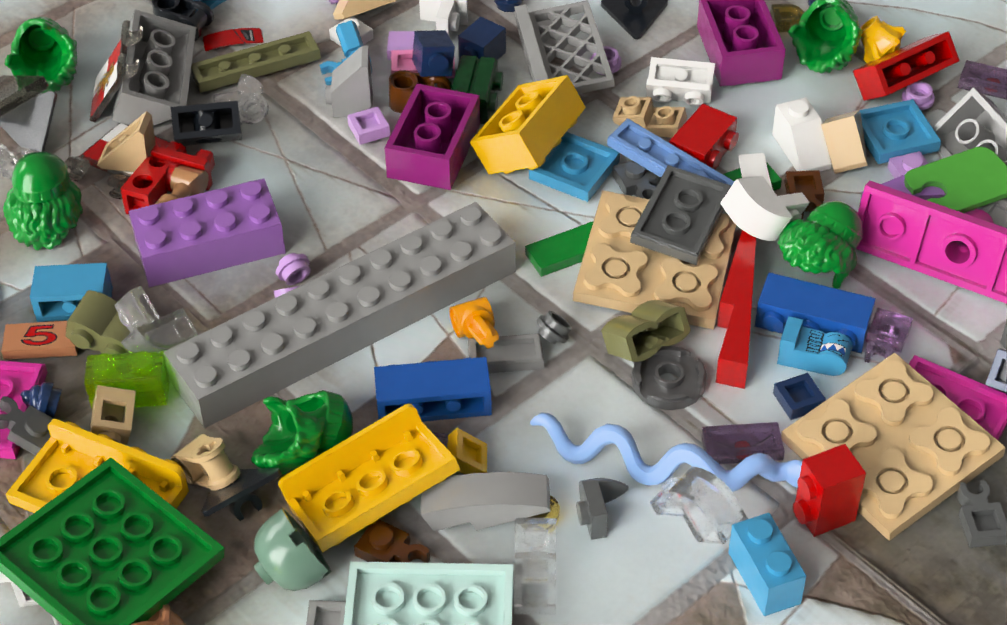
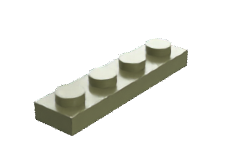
M308 31L192 63L191 75L200 93L319 60L321 59L320 49Z

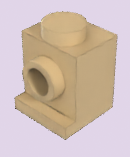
M97 385L92 405L90 432L97 435L105 434L115 442L127 445L132 429L136 391Z

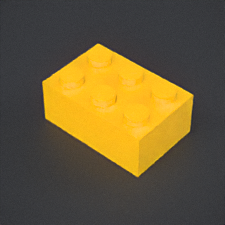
M568 75L521 84L516 87L472 138L470 144L488 174L500 172L509 174L515 170L526 168L534 170L545 163V157L553 148L561 143L563 135L577 123V118L586 107Z

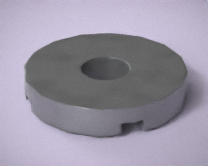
M661 346L652 357L634 363L631 381L634 392L643 402L658 409L677 410L696 403L703 395L707 373L704 363L699 358L697 361L692 357L690 351L682 347ZM666 373H670L676 375L678 378L676 380L668 381L662 379L660 376Z

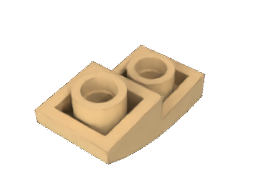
M620 97L613 115V122L620 126L628 118L659 137L672 138L685 124L687 114L685 107H654L651 97Z

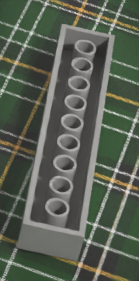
M474 202L164 351L169 380L202 426L206 428L516 272V243L477 202Z

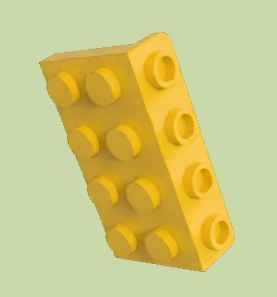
M405 404L279 479L278 486L293 514L323 553L331 547L339 545L346 538L364 527L375 523L379 518L399 506L410 502L414 497L432 486L443 482L447 477L459 471L460 467L451 452L421 421L417 409L412 404Z
M52 419L47 426L51 437L7 491L6 496L10 504L35 513L110 457L176 509L189 492L185 472L177 462L152 456L139 447H129L115 442L105 434L97 435L86 431L73 422L68 421L65 423Z

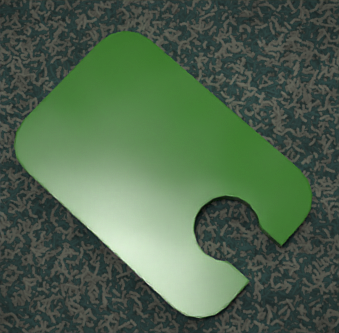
M975 147L911 169L905 174L904 185L912 195L920 193L924 188L930 186L941 188L945 192V196L942 198H930L927 201L966 213L1007 198V165L992 150L986 147Z

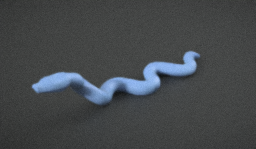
M542 412L530 421L532 426L545 427L558 453L566 461L573 464H585L594 459L606 445L615 444L622 454L630 476L644 485L651 486L664 483L681 464L687 463L693 466L708 484L723 493L738 491L758 474L771 482L786 481L793 487L798 488L797 480L800 477L802 460L776 462L767 454L756 453L744 458L733 469L725 470L701 447L696 444L682 443L670 448L657 464L650 466L642 460L631 433L620 425L607 423L595 429L583 444L575 445L568 438L561 423L550 413Z

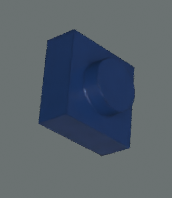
M808 373L774 384L773 394L790 420L806 415L826 401V398Z

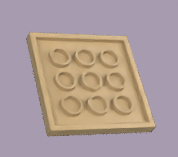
M602 190L573 291V301L632 313L644 302L660 300L684 307L689 325L714 329L736 230V224L728 214H721L697 265L630 243L631 233L650 199Z
M895 352L782 431L781 440L802 460L846 444L866 472L858 512L889 541L958 491L961 482L967 484L1001 459L1006 449L1003 444Z

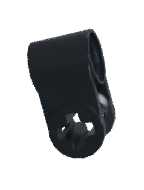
M152 0L154 15L196 27L195 41L201 36L203 27L210 25L214 20L211 8L201 1Z

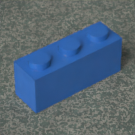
M769 272L758 300L754 327L783 334L788 316L803 319L802 327L823 331L824 333L838 332L844 334L852 342V351L862 354L876 298Z
M487 357L374 367L379 420L405 404H412L417 409L422 422L492 415Z

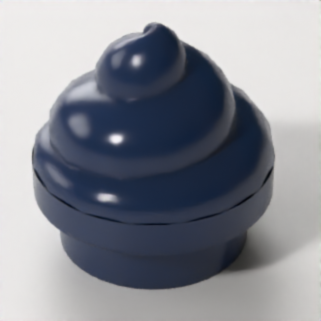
M45 381L41 385H34L29 390L22 391L20 395L24 404L27 406L31 405L38 411L54 418L62 389L53 387L54 383Z

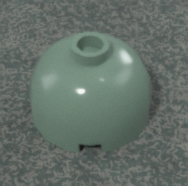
M283 508L271 516L259 528L254 539V551L259 562L253 566L267 585L275 581L286 590L298 591L307 589L322 580L331 572V569L318 549L315 550L309 541L310 537Z

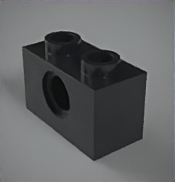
M238 101L170 107L174 141L182 143L183 146L242 140Z

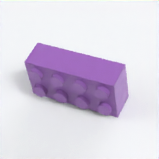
M265 178L129 211L136 245L149 287L286 253L282 224Z

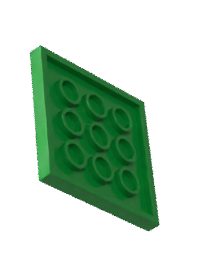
M110 457L0 538V572L62 625H131L150 619L162 609L163 605L172 601L224 558L225 547Z

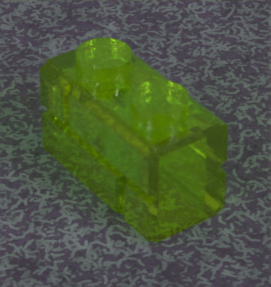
M164 351L88 355L84 384L87 395H89L91 409L97 385L136 391L134 407L167 405L170 381L163 354Z

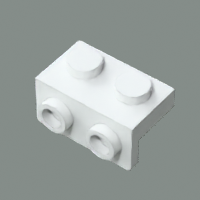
M651 57L646 95L658 102L678 100L695 106L702 105L703 103L710 104L715 63Z

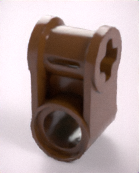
M406 70L396 71L389 77V107L394 112L402 114L416 84L434 87L435 83H437L438 88L451 90V82L445 76L421 77L419 73Z

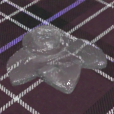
M247 74L240 76L237 91L213 95L214 103L238 101L241 125L244 123L256 124L262 121L269 111V105L262 96V84L256 78Z

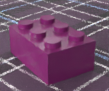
M699 0L697 29L710 63H715L714 73L720 87L782 79L786 49L765 0Z
M416 84L384 148L387 178L451 190L471 147L470 141L480 127L479 95Z

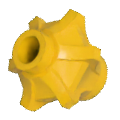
M878 16L870 18L860 27L863 30L861 36L864 46L863 60L869 63L900 49L901 39L906 30L902 26L889 25L881 21Z

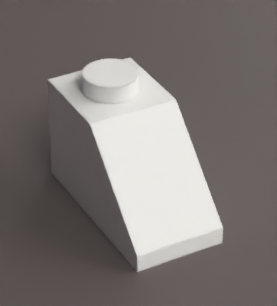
M806 97L776 105L772 135L796 171L819 170L821 172L831 169V160L821 126L822 121Z

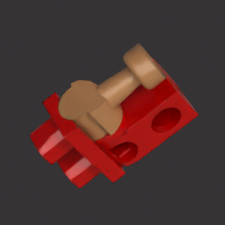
M171 141L165 148L155 145L150 151L151 156H148L120 190L125 214H129L130 210L204 193L205 190L209 191L213 185L211 172L215 166L214 155L212 151L200 149L195 155L187 154L186 147L182 143Z

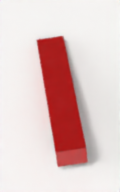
M743 230L740 234L719 305L717 327L726 328L727 331L718 358L716 383L745 389L749 357L756 237Z

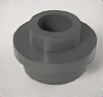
M549 311L545 316L541 315L537 319V323L540 326L538 332L544 339L552 344H556L557 341L560 343L567 342L569 339L568 333L572 328L564 318L553 311Z

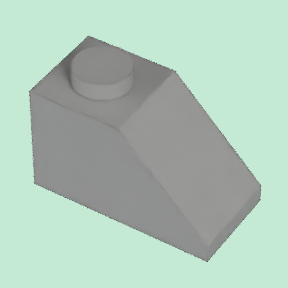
M369 45L361 46L332 71L331 85H326L325 94L326 104H332L333 117H347L349 114L373 107Z

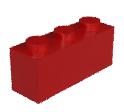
M947 31L924 37L853 70V73L865 101L892 94L960 60L951 35Z

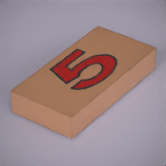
M67 321L5 325L1 352L4 360L78 356V347L66 337Z

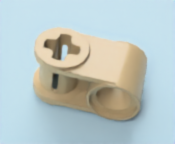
M201 434L171 456V460L177 462L183 468L187 483L190 485L195 484L210 490H219L229 486L240 476V469L230 462L224 451L225 443L221 438H213Z

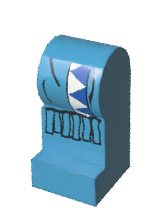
M788 316L780 341L777 364L829 376H837L844 373L853 348L851 340L838 332L824 333L823 331L802 327L803 319Z

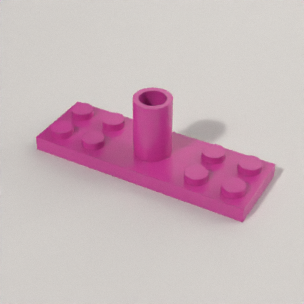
M868 181L864 187L858 209V215L863 224V239L857 246V250L1007 304V228L994 224L991 216L981 209L962 213L882 184Z

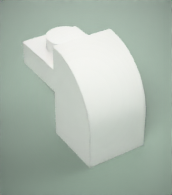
M419 0L420 20L435 21L436 30H446L450 39L453 31H458L459 25L468 26V0Z
M763 176L736 179L720 204L734 223L746 233L761 240L776 241L789 222L802 218L801 214L810 202L802 192L777 196Z

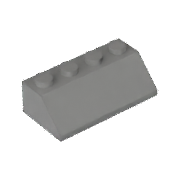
M134 10L124 42V46L127 43L123 81L116 91L112 115L113 121L130 125L147 111L152 115L154 126L172 119L170 107L187 105L196 27L140 10Z
M973 87L932 127L941 140L939 151L946 158L975 147H986L992 150L1007 165V117L993 101Z

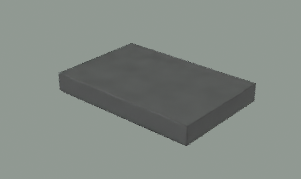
M668 165L631 233L630 243L697 265L724 211L720 203L732 186Z

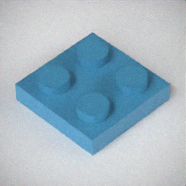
M913 99L859 110L865 145L877 164L889 162V158L918 151L924 155L940 150V138Z
M566 132L561 138V143L553 148L545 157V163L534 170H529V179L588 202L613 171V166L618 165L620 162V153L614 149Z

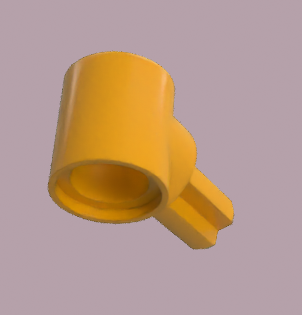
M486 297L449 308L451 323L458 338L465 336L475 338L479 345H484L487 349L494 347V342L499 340V334L494 328L493 311Z

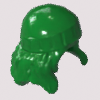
M846 0L814 1L801 16L799 24L791 26L788 34L792 37V44L796 48L800 63L806 65L814 72L822 74L824 72L831 73L833 70H842L843 67L848 65V62L852 61V56L857 51L863 30L859 26L857 14H855L853 8Z
M34 17L23 22L17 29L11 44V54L7 55L4 64L11 69L12 74L19 78L20 83L28 91L38 93L60 91L63 86L71 83L74 79V74L77 73L75 69L77 66V41L72 39L68 31L54 20L47 17Z
M33 152L22 157L16 164L11 178L13 187L7 193L3 212L6 223L9 226V231L13 232L14 239L18 240L19 243H24L26 247L33 245L36 251L43 247L51 250L63 242L70 229L77 226L78 219L83 213L81 205L82 194L79 187L71 181L67 165L60 157L48 152Z
M828 201L811 211L806 220L796 219L789 222L783 232H781L777 243L782 251L783 259L790 262L792 267H799L802 271L812 272L813 274L833 271L835 275L832 286L838 289L857 265L855 250L863 239V224L857 211L848 204L840 201Z
M325 390L291 400L266 397L263 403L271 412L272 424L266 435L262 438L263 443L252 453L251 462L259 468H279L282 473L281 475H285L351 437L353 433V417L346 400L340 394Z

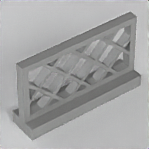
M588 0L528 12L526 4L514 6L517 30L532 82L568 75L578 94L615 87L614 77ZM584 12V16L579 21L569 18L573 14ZM544 20L553 21L549 27L537 23ZM561 25L571 28L567 33L557 31ZM580 31L590 34L586 40L575 36ZM549 38L559 40L554 47L545 44ZM567 44L578 47L573 53L563 50ZM586 51L597 54L592 60L581 57ZM555 57L565 60L560 67L551 64ZM574 64L584 67L579 74L569 70ZM592 71L605 76L596 79L588 78Z

